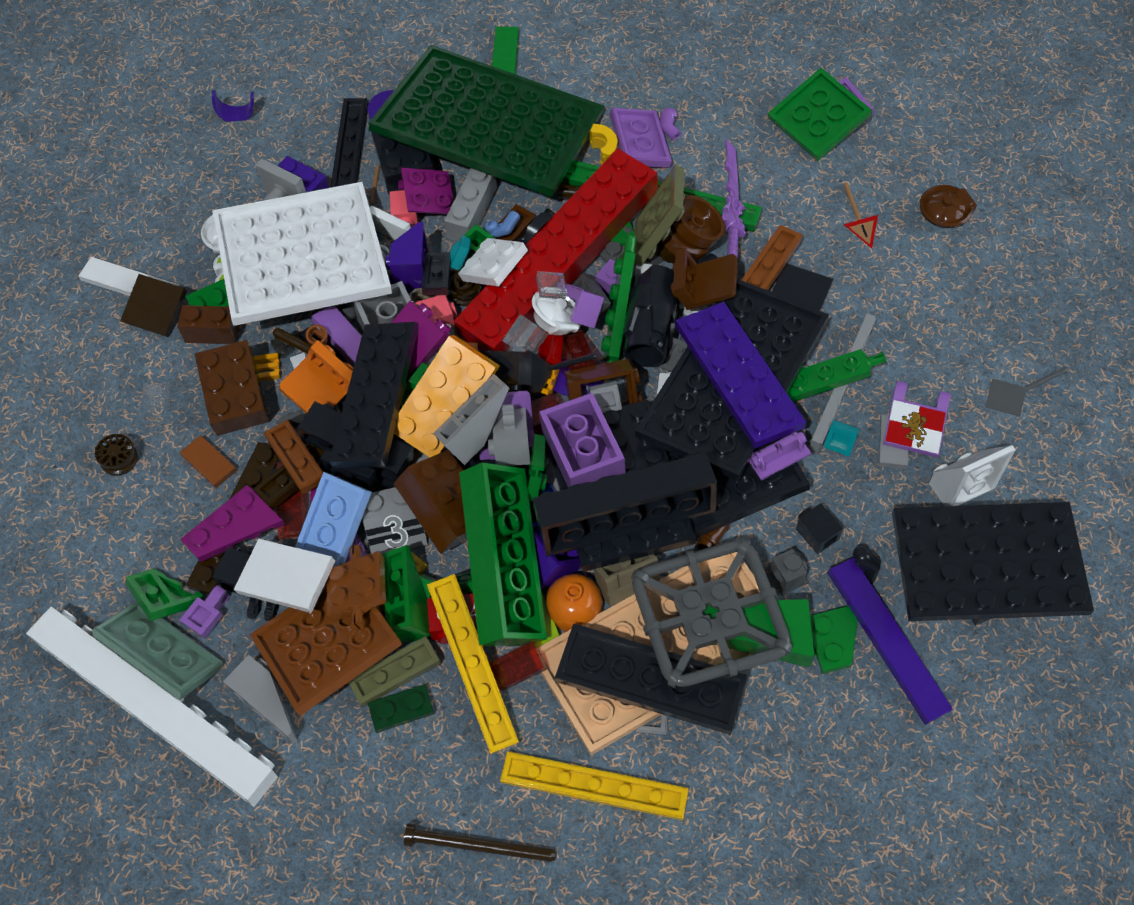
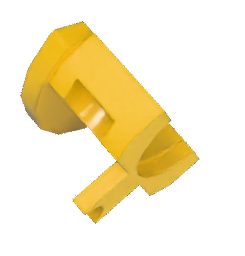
M593 124L589 131L590 146L592 149H600V165H602L618 148V140L616 134L609 127Z

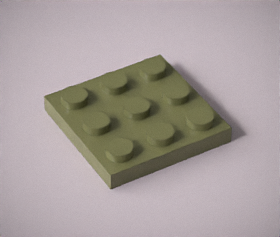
M676 164L635 220L634 236L637 239L634 263L642 266L647 258H652L659 241L666 239L671 229L670 226L674 221H679L685 211V207H683V200L685 198L683 193L685 185L684 168Z

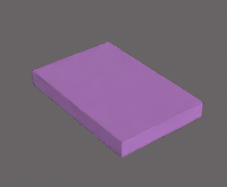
M611 108L609 115L614 133L617 136L619 149L646 166L669 168L672 160L657 111Z

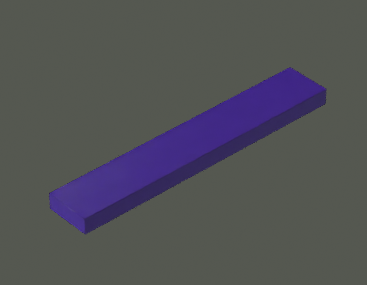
M852 558L831 568L827 574L923 723L927 725L951 712L953 708L863 571L854 563L855 559Z

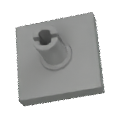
M262 158L255 165L267 194L264 200L306 193L302 178Z

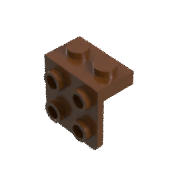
M686 248L676 250L675 262L673 263L674 281L671 283L674 297L681 301L686 310L732 298L736 294L737 257L734 254H729L697 264Z

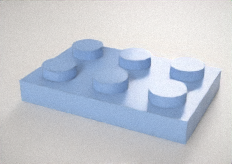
M323 472L295 548L332 556L335 560L333 567L344 564L372 492L335 475Z

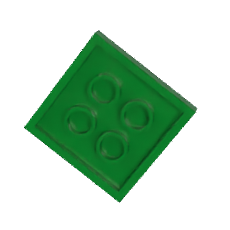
M820 68L767 114L769 120L816 161H819L872 115V109L824 69Z

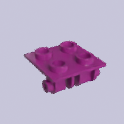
M401 168L403 180H399L398 189L405 191L408 212L448 214L454 202L448 171Z

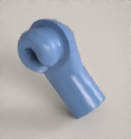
M510 211L502 223L498 224L496 220H489L485 224V230L494 238L509 235L520 220V215L515 211Z

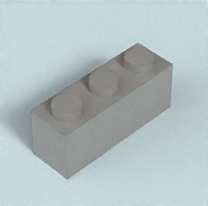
M470 168L444 220L448 239L458 241L474 225H480L497 190L496 177Z

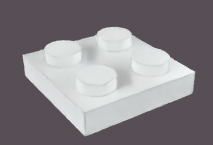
M487 238L481 243L480 248L466 261L465 266L458 274L465 282L499 287L528 249L523 242Z

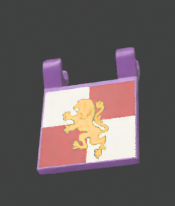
M897 381L892 396L883 445L938 458L951 394L941 391L936 407H930L904 400L908 384Z

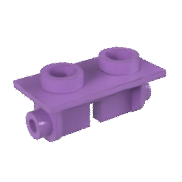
M793 432L772 445L754 452L749 463L760 480H763L811 455V452L805 445V442H807L805 435L802 432Z

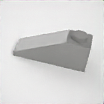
M493 374L433 433L464 465L471 458L475 457L478 451L485 445L509 387Z
M248 655L223 682L234 695L294 744L297 738L276 681L271 675L272 671L262 658L256 661Z

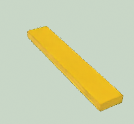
M455 574L427 584L490 754L519 743L482 646H479L478 634Z
M509 751L506 753L500 783L682 821L689 789Z

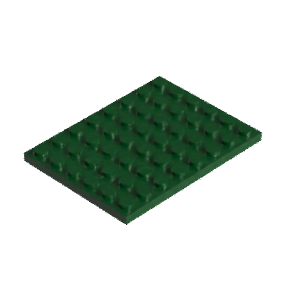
M430 45L370 120L368 131L552 197L589 138L591 127L593 124H597L603 115L605 106Z

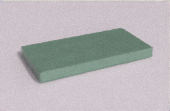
M137 601L93 628V637L179 700L214 676L223 667V661L163 618L150 621Z

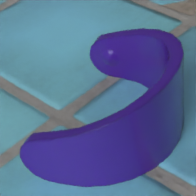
M212 90L213 109L226 122L246 121L253 112L254 92H251L248 104L244 106H230L219 100L216 90Z

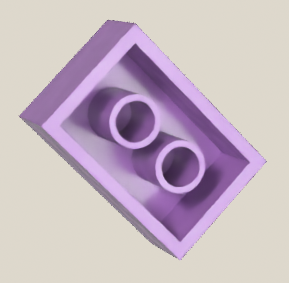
M593 393L539 411L543 434L568 488L575 484L583 485L594 482L602 477H613L626 473L625 458Z

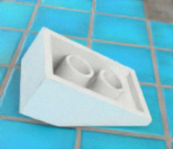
M1013 445L981 450L975 454L966 453L951 465L942 464L933 471L929 484L944 506L961 505L996 488L1016 449Z

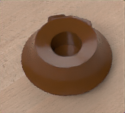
M951 185L933 186L927 189L920 199V208L924 216L933 225L941 228H951L965 223L970 219L977 207V204L965 188L960 189Z

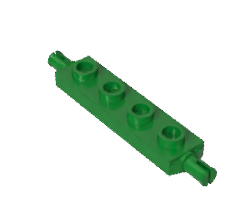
M631 235L626 236L624 251L619 258L615 259L613 273L617 275L615 284L611 285L609 292L612 307L606 313L605 325L608 326L607 336H603L601 351L604 352L603 359H606L607 363L619 361L637 237Z
M862 349L802 368L787 394L792 402L871 377V367L887 363L884 352L867 357Z

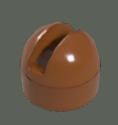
M312 325L307 329L306 339L309 344L313 345L317 341L312 337L313 334L321 339L319 342L323 345L327 343L328 334L323 326Z

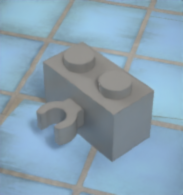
M513 404L502 405V410L499 411L488 436L489 456H495L496 465L516 466L530 464L526 408L514 409Z

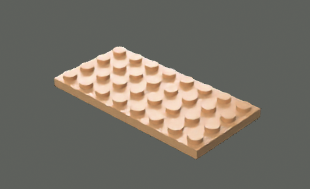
M738 552L697 563L704 583L725 577ZM743 561L732 581L738 599L760 593L754 575ZM688 566L682 567L658 581L677 591L695 586ZM645 588L656 621L661 622L679 616L674 601ZM635 594L597 614L587 624L581 625L652 646L649 636H646L643 630L645 623ZM683 627L661 633L666 650L683 656L688 646ZM570 629L530 652V655L591 756L662 714L555 682V675L571 632ZM717 645L696 649L692 656V659L713 665L723 663ZM729 649L731 657L734 660L752 655L750 653Z

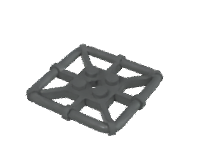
M746 539L743 541H730L695 552L693 549L687 550L684 555L652 563L633 572L631 576L633 591L645 623L643 626L646 636H649L661 673L665 680L668 681L667 685L675 689L676 686H691L725 675L733 677L738 675L739 671L773 662L790 654L793 647L788 629L776 601L778 597L776 590L771 588L759 555L751 545V541ZM738 552L725 577L704 583L697 563ZM746 556L760 593L738 599L732 581ZM688 566L695 586L677 591L650 577ZM645 588L674 601L679 616L661 622L656 621ZM765 603L778 639L749 626L742 610ZM706 607H712L718 611L715 613V619H710L709 615L703 616L702 612L706 611ZM683 627L688 646L677 667L673 670L661 633ZM745 636L770 649L734 660L731 657L726 641ZM717 644L723 663L683 674L696 649Z

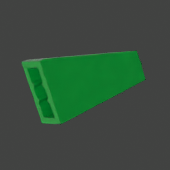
M808 599L776 600L793 647L789 655H785L778 660L799 666L811 667L814 659V647ZM765 603L742 610L749 626L778 639ZM706 607V611L702 612L703 616L709 615L710 619H715V613L718 611L712 607ZM745 636L726 641L729 649L750 654L770 649Z

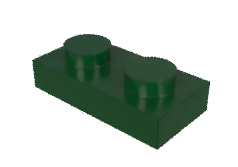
M425 684L368 703L376 733L434 715Z

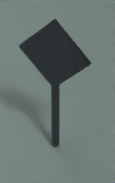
M528 349L527 352L531 353V385L521 386L539 397L553 370L596 359L597 355L594 353L551 365Z

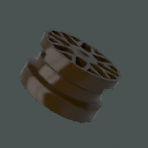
M454 269L450 275L448 298L458 306H468L480 293L479 291L483 290L482 284L463 281L458 274L461 269L459 271Z
M111 434L104 437L97 444L94 453L101 468L112 476H121L130 472L138 462L139 457L132 441L122 434Z

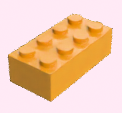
M448 336L398 413L394 434L428 457L444 452L446 447L433 433L496 373L500 365L457 336Z

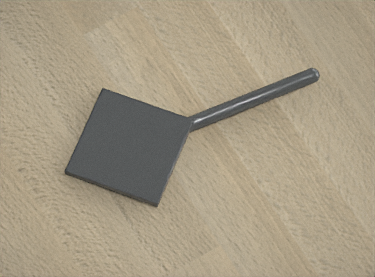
M1064 367L1025 387L992 379L986 408L1020 417L1026 392L1066 373L1068 369Z

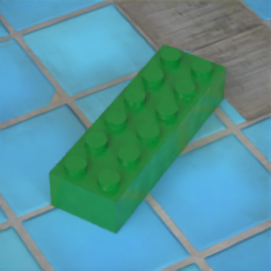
M482 462L459 472L479 646L523 647L546 640L547 634L525 469Z

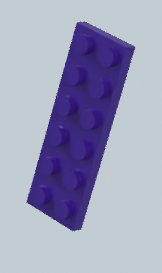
M725 302L676 320V329L755 449L805 428V419Z

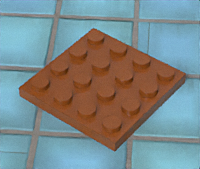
M327 582L312 613L289 607L249 634L299 716L402 645L376 607L363 614L364 628L362 630L360 628L358 631L351 629V617H345L332 622L327 616Z

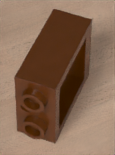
M628 359L564 372L569 401L582 397L580 384L624 376L627 402L621 403V406L642 401L640 392L636 391V384L640 383L637 367L633 368Z

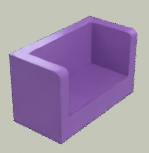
M558 281L555 291L575 302L570 320L577 324L595 328L604 297L583 288Z

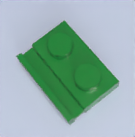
M534 434L530 464L527 467V487L529 500L533 501V497L538 496L539 490H545L547 474L545 473L548 459L545 458V436Z

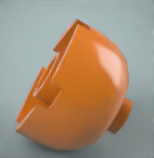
M575 573L563 575L555 580L548 589L545 601L546 610L555 626L562 631L572 629L573 623L577 625L587 624L603 610V599L599 587L592 579L585 575Z

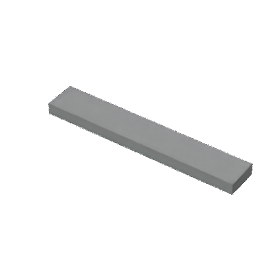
M866 314L850 352L862 349L864 352L873 331L876 316ZM849 384L833 389L811 440L809 450L812 454H820Z

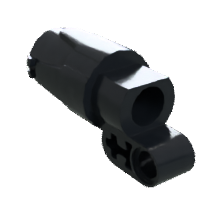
M653 264L639 276L637 286L633 287L629 293L623 328V336L626 337L623 354L630 363L643 367H654L666 360V354L672 344L677 312L684 307L681 301L674 297L671 290V283L674 281L673 268L670 269L662 265Z

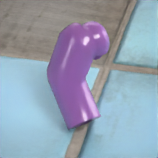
M667 107L661 112L660 124L663 132L674 141L681 136V131L673 125V122L676 120L674 117H677V111Z

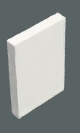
M258 539L234 590L240 595L312 613L335 560L332 556Z

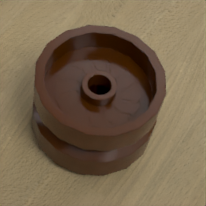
M688 195L683 200L685 211L681 219L673 222L668 236L664 241H661L674 256H676V250L686 248L695 260L704 257L711 247L723 236L725 225L717 209L708 201L697 196Z

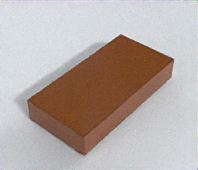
M201 435L179 452L216 489L237 472L236 468Z

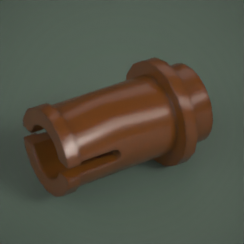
M729 524L698 537L697 547L702 550L716 546L729 530Z

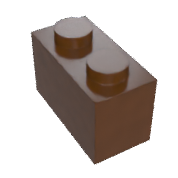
M182 305L177 326L185 343L204 344L236 343L240 325L233 326L230 309L227 306Z

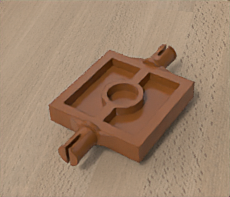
M354 545V548L353 546L350 547L349 562L333 567L328 576L327 616L332 622L345 617H351V629L358 631L359 628L361 630L364 628L363 614L373 607L386 603L384 556L379 551L362 557V547Z

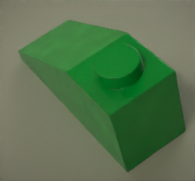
M404 545L383 553L386 622L399 640L406 644L420 640L425 636H431L429 632L427 599L410 547Z

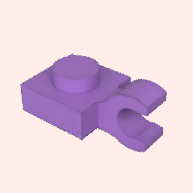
M217 585L205 601L197 597L179 621L205 639L223 616L218 609L222 608L231 596L226 594V590Z

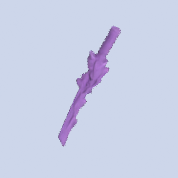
M725 139L727 157L725 170L728 172V181L725 188L729 196L725 199L727 204L722 209V218L725 223V231L729 233L727 255L734 254L737 257L739 236L744 238L746 235L745 226L742 223L743 220L739 218L745 206L738 198L736 149Z

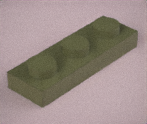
M425 636L372 665L348 683L362 708L368 705L369 702L381 698L439 666L441 662Z

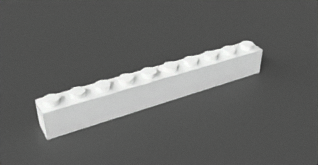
M51 606L29 629L26 634L36 644L251 806L255 807L278 778L272 770L275 765L263 755H260L258 758L249 753L252 748L240 738H237L235 741L226 736L229 731L220 723L214 721L211 725L204 719L207 715L197 706L192 704L188 708L182 703L184 698L181 700L177 699L152 679L138 671L129 662L119 657L106 645L93 637V630L86 625L82 628L75 624L77 619L65 609L60 613Z

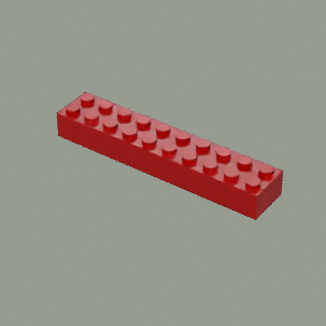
M617 148L525 245L528 251L499 287L487 285L454 320L457 335L468 343H478L477 349L479 351H509L536 323L534 319L535 310L532 305L533 295L541 290L555 291L558 281L571 285L654 195L658 189L657 172Z

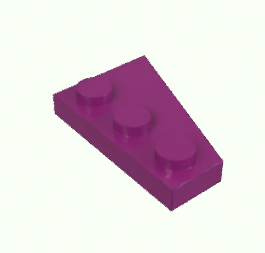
M246 485L180 540L202 562L225 552L227 547L233 548L236 543L248 538L252 540L261 536V532L273 527L277 529L285 524Z

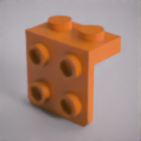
M317 340L310 347L307 357L280 383L279 390L306 414L314 401L322 405L329 404L335 407L347 394L353 367L339 360L330 346L323 345Z

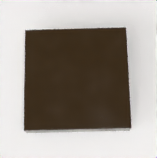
M138 274L120 321L169 337L187 290L180 286Z

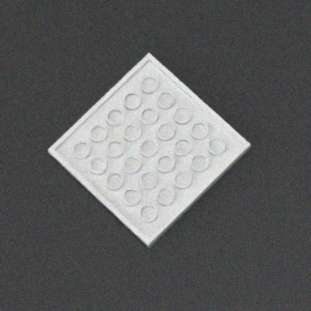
M362 182L212 210L233 326L392 294Z

